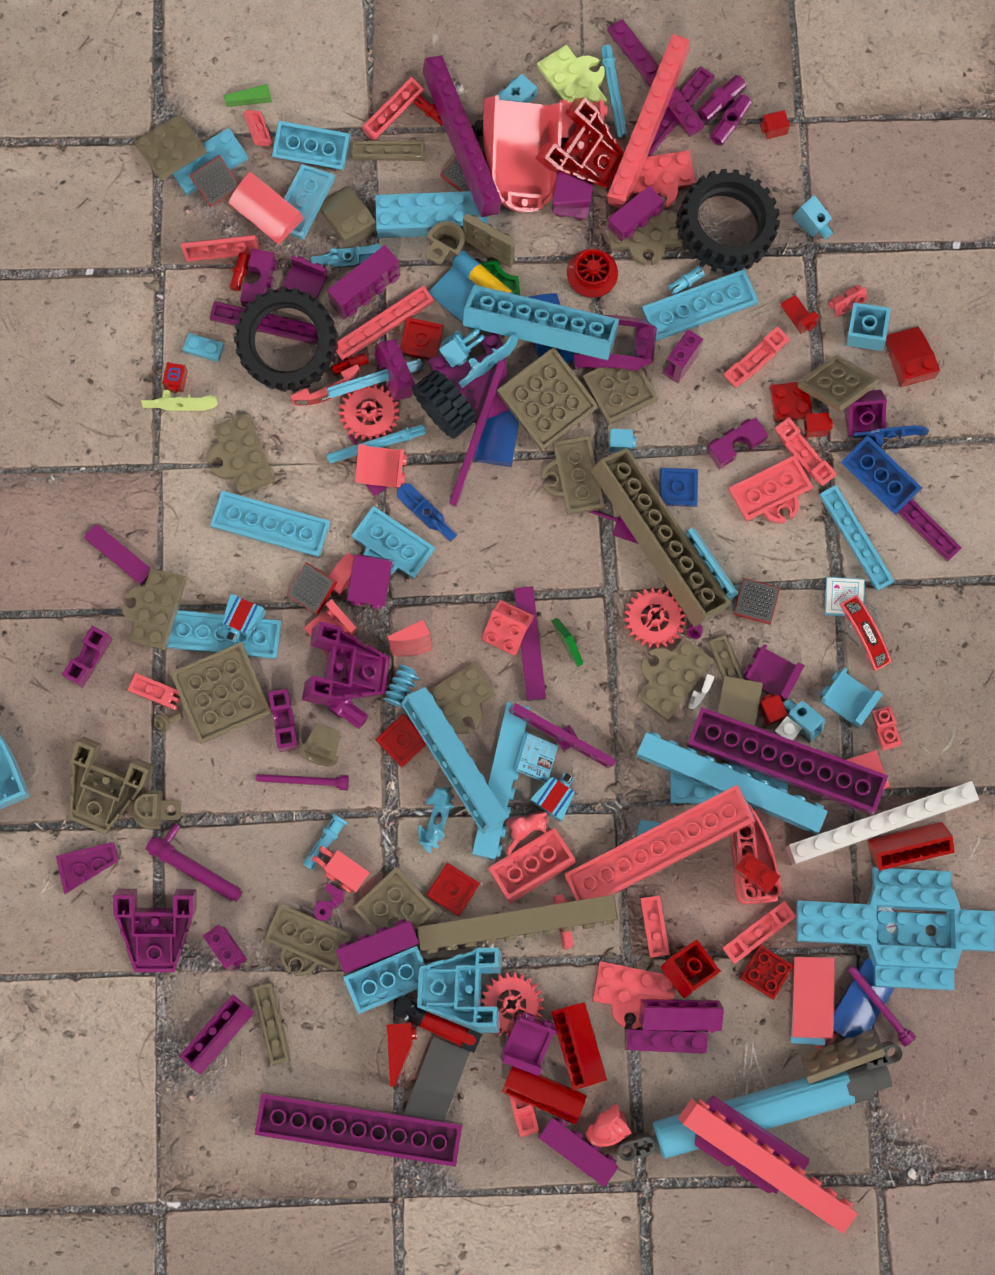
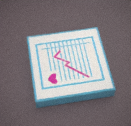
M826 577L824 615L845 616L840 603L854 595H857L864 604L865 579Z

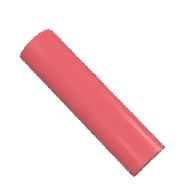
M411 76L362 126L363 132L371 140L375 141L425 89Z

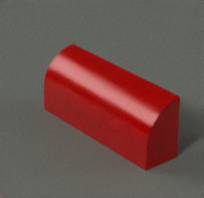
M943 822L867 839L872 860L879 871L955 853L953 835Z
M585 1002L551 1011L572 1089L577 1090L607 1081Z
M514 1066L511 1067L501 1091L573 1124L577 1123L587 1098L586 1094L573 1090L541 1074L538 1076Z

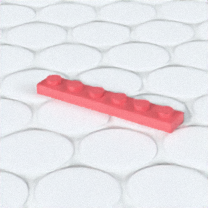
M423 285L337 341L338 350H335L341 361L347 360V357L350 358L405 322L407 317L411 318L434 303L433 297Z

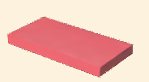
M794 957L793 1038L833 1039L835 958Z

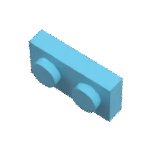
M188 333L183 352L219 362L225 345L222 342Z

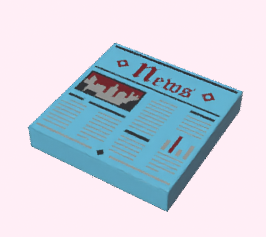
M524 733L513 770L546 783L550 776L558 746L531 734Z

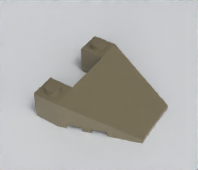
M83 737L76 741L70 759V765H72V776H70V820L106 834L149 784L155 765L137 758L130 763L127 774L96 762L102 744Z

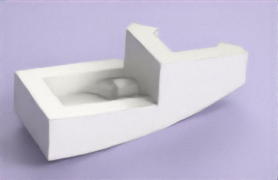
M707 674L701 693L693 691L688 709L694 710L701 703L709 691L715 676Z

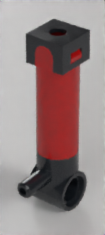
M401 996L393 1015L473 1053L482 1037V1034L418 1008L417 1003Z

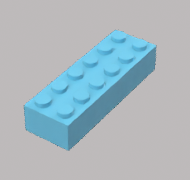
M470 191L375 195L378 238L425 237L435 224L442 221L454 222L463 230V218L466 213L471 216L476 215L482 222L487 224V216H480Z

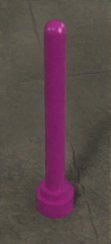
M257 774L255 777L258 782L336 786L339 790L348 791L349 775H340V777L337 776L336 778Z
M850 966L848 968L849 973L897 1031L899 1042L904 1047L911 1044L916 1038L914 1033L900 1024L854 966Z

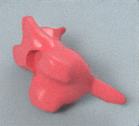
M543 810L535 811L526 818L521 815H514L507 820V826L513 839L507 847V855H510L520 840L524 839L534 830L547 833V812H543Z

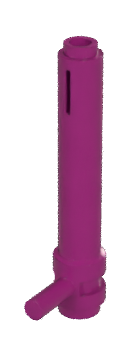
M174 823L164 840L154 836L150 839L145 848L149 855L158 857L159 861L170 864L232 902H237L243 893L240 891L241 888L177 851L175 846L170 844L181 828Z

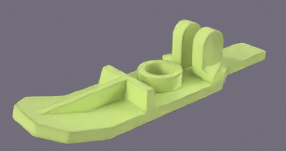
M169 390L163 391L162 398L141 401L143 408H161L167 411H205L213 409L218 405L215 396L191 398L190 394H188V398H172Z

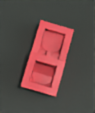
M509 1096L520 1138L539 1133L533 1106Z

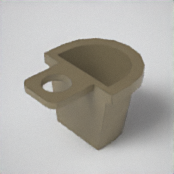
M442 221L435 224L426 236L430 243V248L426 252V258L438 265L442 264L444 259L453 262L452 258L460 254L465 244V234L462 228L451 221ZM432 252L436 253L437 255H439V256H441V257H440V258H434V257L432 256Z
M317 722L306 743L301 744L299 754L314 764L334 766L339 758L336 754L341 731Z
M162 790L146 791L140 794L133 802L132 815L136 823L141 827L150 830H161V820H179L181 818V802L177 800H162ZM169 805H174L177 808V812L173 816L166 814V808Z

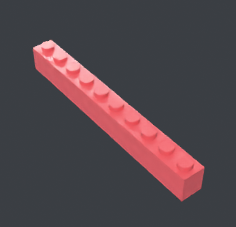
M674 34L671 36L608 192V204L611 206L622 208L630 201L689 54L690 40Z
M691 1098L678 1117L683 1125L843 1234L858 1214L852 1208L854 1204L846 1198L839 1199L837 1197L838 1193L830 1187H827V1189L821 1186L822 1182L814 1176L811 1178L805 1175L807 1172L798 1165L795 1168L789 1164L791 1161L780 1154L778 1157L773 1153L775 1150L767 1144L760 1145L757 1142L759 1139L748 1132L746 1135L741 1132L742 1128L732 1121L730 1124L725 1121L726 1117L716 1110L714 1113L709 1110L710 1106L703 1100L696 1101Z

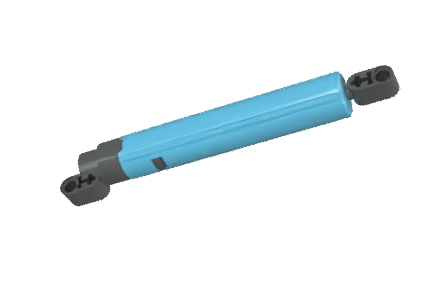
M885 1041L882 1042L886 1054L883 1058L880 1057L809 1084L807 1077L723 1102L765 1130L873 1099L875 1091L892 1087V1080L887 1065L900 1061L903 1055L902 1049L894 1042ZM894 1047L895 1053L892 1056H888V1050ZM680 1114L654 1121L655 1135L653 1136L648 1133H640L624 1138L616 1144V1151L622 1160L631 1161L653 1154L656 1147H658L662 1157L667 1159L698 1150L699 1148L695 1146L696 1133L683 1125L678 1119ZM645 1140L648 1141V1143H647V1146H648V1147H646V1148L643 1147V1145H644V1142H643V1141H645ZM634 1143L637 1144V1148H638L637 1151H636V1148H635V1146H634ZM624 1146L631 1147L630 1152L627 1154L621 1153V1149Z

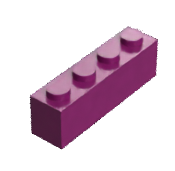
M406 919L395 922V927L388 929L385 926L376 930L377 934L370 937L369 934L362 935L357 938L358 941L351 944L348 941L340 944V949L335 951L345 974L418 945L419 941L411 921L406 922Z
M232 994L179 1057L201 1075L255 1012Z
M641 999L639 1022L643 1030L705 1031L707 1033H714L715 1031H722L724 1008L719 1000Z
M625 1030V1050L707 1054L708 1033Z
M559 1117L556 1120L551 1118L538 1138L605 1187L618 1169V1166L615 1164L617 1160L608 1153L606 1156H603L598 1152L600 1147L591 1143L587 1144L582 1140L584 1136L575 1129L572 1132L566 1128L567 1123Z

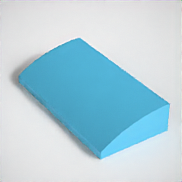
M278 121L272 157L344 170L351 135L349 133Z
M695 528L688 530L686 536L728 599L731 600L738 596L739 592Z
M417 945L343 976L358 1014L418 989L419 967L425 966Z

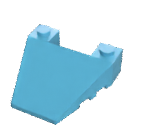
M477 948L463 955H455L453 958L419 967L417 1007L479 1033H499L500 1012L498 1008L480 1007L482 974H501L502 954L500 949Z

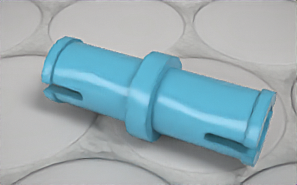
M697 266L689 273L682 274L681 278L668 285L669 291L673 289L671 293L675 295L684 288L691 287L692 283L705 276L704 271L698 273L702 268Z

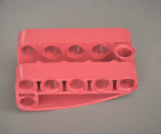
M748 804L756 822L729 835L733 870L744 856L742 854L743 851L744 853H750L779 874L768 835L759 817L750 804ZM733 871L736 899L740 904L751 905L778 901V896L781 893L780 878L768 894H764ZM746 890L750 892L751 897L747 895Z

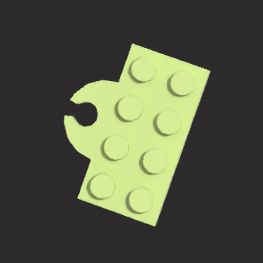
M565 45L537 63L538 69L561 100L573 102L576 98L585 97L589 102L604 100V104L607 103L606 97L599 89L605 76L604 66H601L597 72L589 70L590 67L599 64V59L592 56L576 58L570 48Z

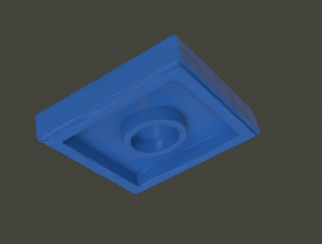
M660 468L659 496L666 506L697 507L698 469Z

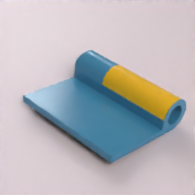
M464 250L458 256L452 258L453 267L429 291L433 299L461 323H463L465 305L474 285L513 294L507 286ZM467 327V328L470 329L471 331H473V330L476 329V328Z

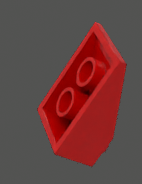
M919 326L886 336L885 345L900 388L936 378L940 368L935 354Z
M412 1023L387 1024L390 1087L397 1085L414 1044L413 1040H417V1029L412 1026Z

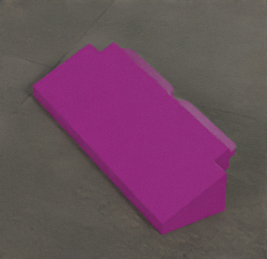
M714 1095L706 1101L710 1106L709 1110L714 1113L716 1110L726 1117L725 1121L730 1124L732 1121L742 1128L741 1132L746 1135L748 1132L759 1139L757 1142L760 1145L767 1144L775 1150L773 1153L778 1157L780 1154L791 1161L789 1164L794 1168L798 1165L805 1170L809 1164L808 1157ZM695 1134L696 1147L725 1166H734L739 1175L765 1192L777 1194L779 1189L698 1134Z

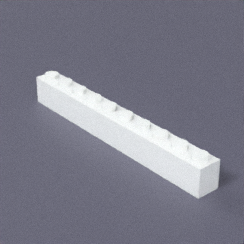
M970 781L792 843L786 847L793 866L974 803L979 800L973 782Z

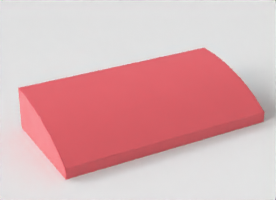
M249 172L240 182L228 202L229 205L278 245L304 219L296 208L252 172Z
M255 234L182 242L181 248L186 262L236 257L239 256L240 252L251 255L252 249L259 250V243Z
M424 620L387 636L392 656H415L432 650L430 632Z
M554 827L488 869L508 903L511 904L575 865L576 860Z

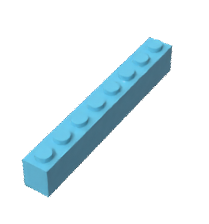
M426 687L408 694L401 705L482 834L500 826L508 818L504 807L499 804L495 793L489 788L483 774L475 766L473 758L468 755L464 744L456 736L454 728L448 723L443 711L434 701L433 695Z
M508 702L488 783L489 788L495 793L499 804L504 807L508 816L507 819H509L511 807H508L509 799L513 800L516 789L512 788L513 781H517L519 772L513 769L523 735L528 733L525 732L526 724L530 725L509 713L508 710L513 703ZM522 706L530 711V707ZM504 822L482 834L478 827L472 856L493 861L496 860V856L500 857L503 845H499L501 837H505L507 826H503Z

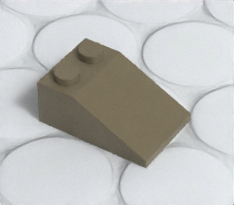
M349 187L324 200L320 207V211L345 248L353 246L377 231L376 221Z

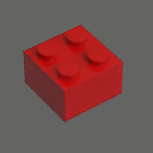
M697 939L660 966L683 999L704 986L721 972Z

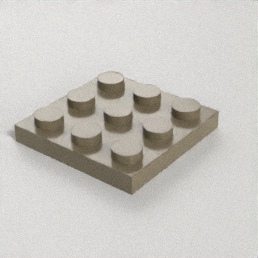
M180 114L134 141L136 148L160 180L165 179L207 153L204 145Z
M466 213L463 218L465 243L511 268L515 258L514 238L508 233H501L492 224H485L476 215L471 216Z
M632 352L625 354L626 356L634 357ZM597 368L582 376L608 425L658 401L657 395L641 368L638 372L618 368Z
M835 355L800 380L798 388L841 412L877 386L879 378L844 358Z
M397 867L353 907L375 932L385 926L388 929L395 927L394 923L406 919V922L411 921L414 931H416L417 927L421 926L437 911Z

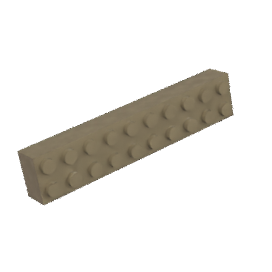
M623 449L600 459L592 468L591 473L693 627L721 614L732 603L629 449Z

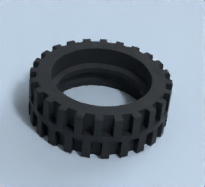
M721 169L719 174H716L715 170L711 171L707 178L703 175L698 179L697 183L691 185L678 211L677 217L679 218L676 222V228H680L677 234L679 240H684L682 247L684 251L689 249L691 252L689 257L692 260L697 258L701 261L699 263L700 266L704 267L706 264L711 266V271L716 272L717 269H723V273L728 274L731 269H734L735 272L741 271L744 266L746 269H749L755 262L758 263L777 236L780 220L776 219L780 212L779 208H774L777 201L775 197L770 198V189L768 187L764 189L760 185L762 183L761 180L757 178L754 181L750 178L751 174L747 172L744 176L739 174V170L736 169L732 173H728L727 169ZM716 196L731 197L742 202L750 209L756 219L758 230L755 238L749 244L740 247H730L715 242L703 231L699 223L698 211L701 204L706 199Z
M280 287V290L272 288L267 290L268 293L264 295L261 293L256 295L257 299L252 303L249 301L246 304L248 308L245 312L241 311L239 314L240 322L235 325L237 335L234 336V342L237 345L235 351L241 360V365L261 384L286 392V390L299 391L300 388L311 387L310 384L315 381L319 382L322 379L321 376L330 370L329 366L336 358L334 356L335 350H338L336 338L338 334L329 312L311 294L301 292L297 288H293V290L286 287ZM291 308L303 312L312 320L317 330L318 344L314 356L305 366L294 371H278L269 367L262 361L256 350L255 335L260 322L269 313L278 309Z

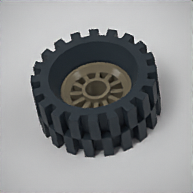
M434 369L412 387L413 394L417 397L416 400L421 404L422 409L426 411L435 425H438L439 429L442 432L444 431L450 438L455 439L476 422L477 417L470 403L466 401L465 396L460 393L457 386L455 387L453 382L447 379L446 375L442 374L441 371Z

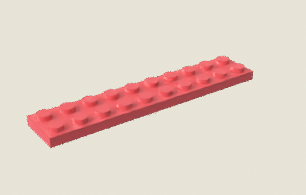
M736 785L564 875L576 901L613 895L756 822L740 787Z

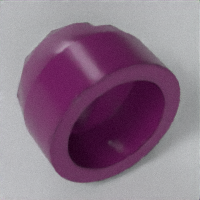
M691 623L687 629V635L693 639H699L702 636L703 626L700 624L693 627Z

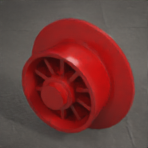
M587 249L577 253L570 260L567 267V279L572 289L584 297L597 298L606 295L614 288L618 279V268L614 259L606 252L598 249Z

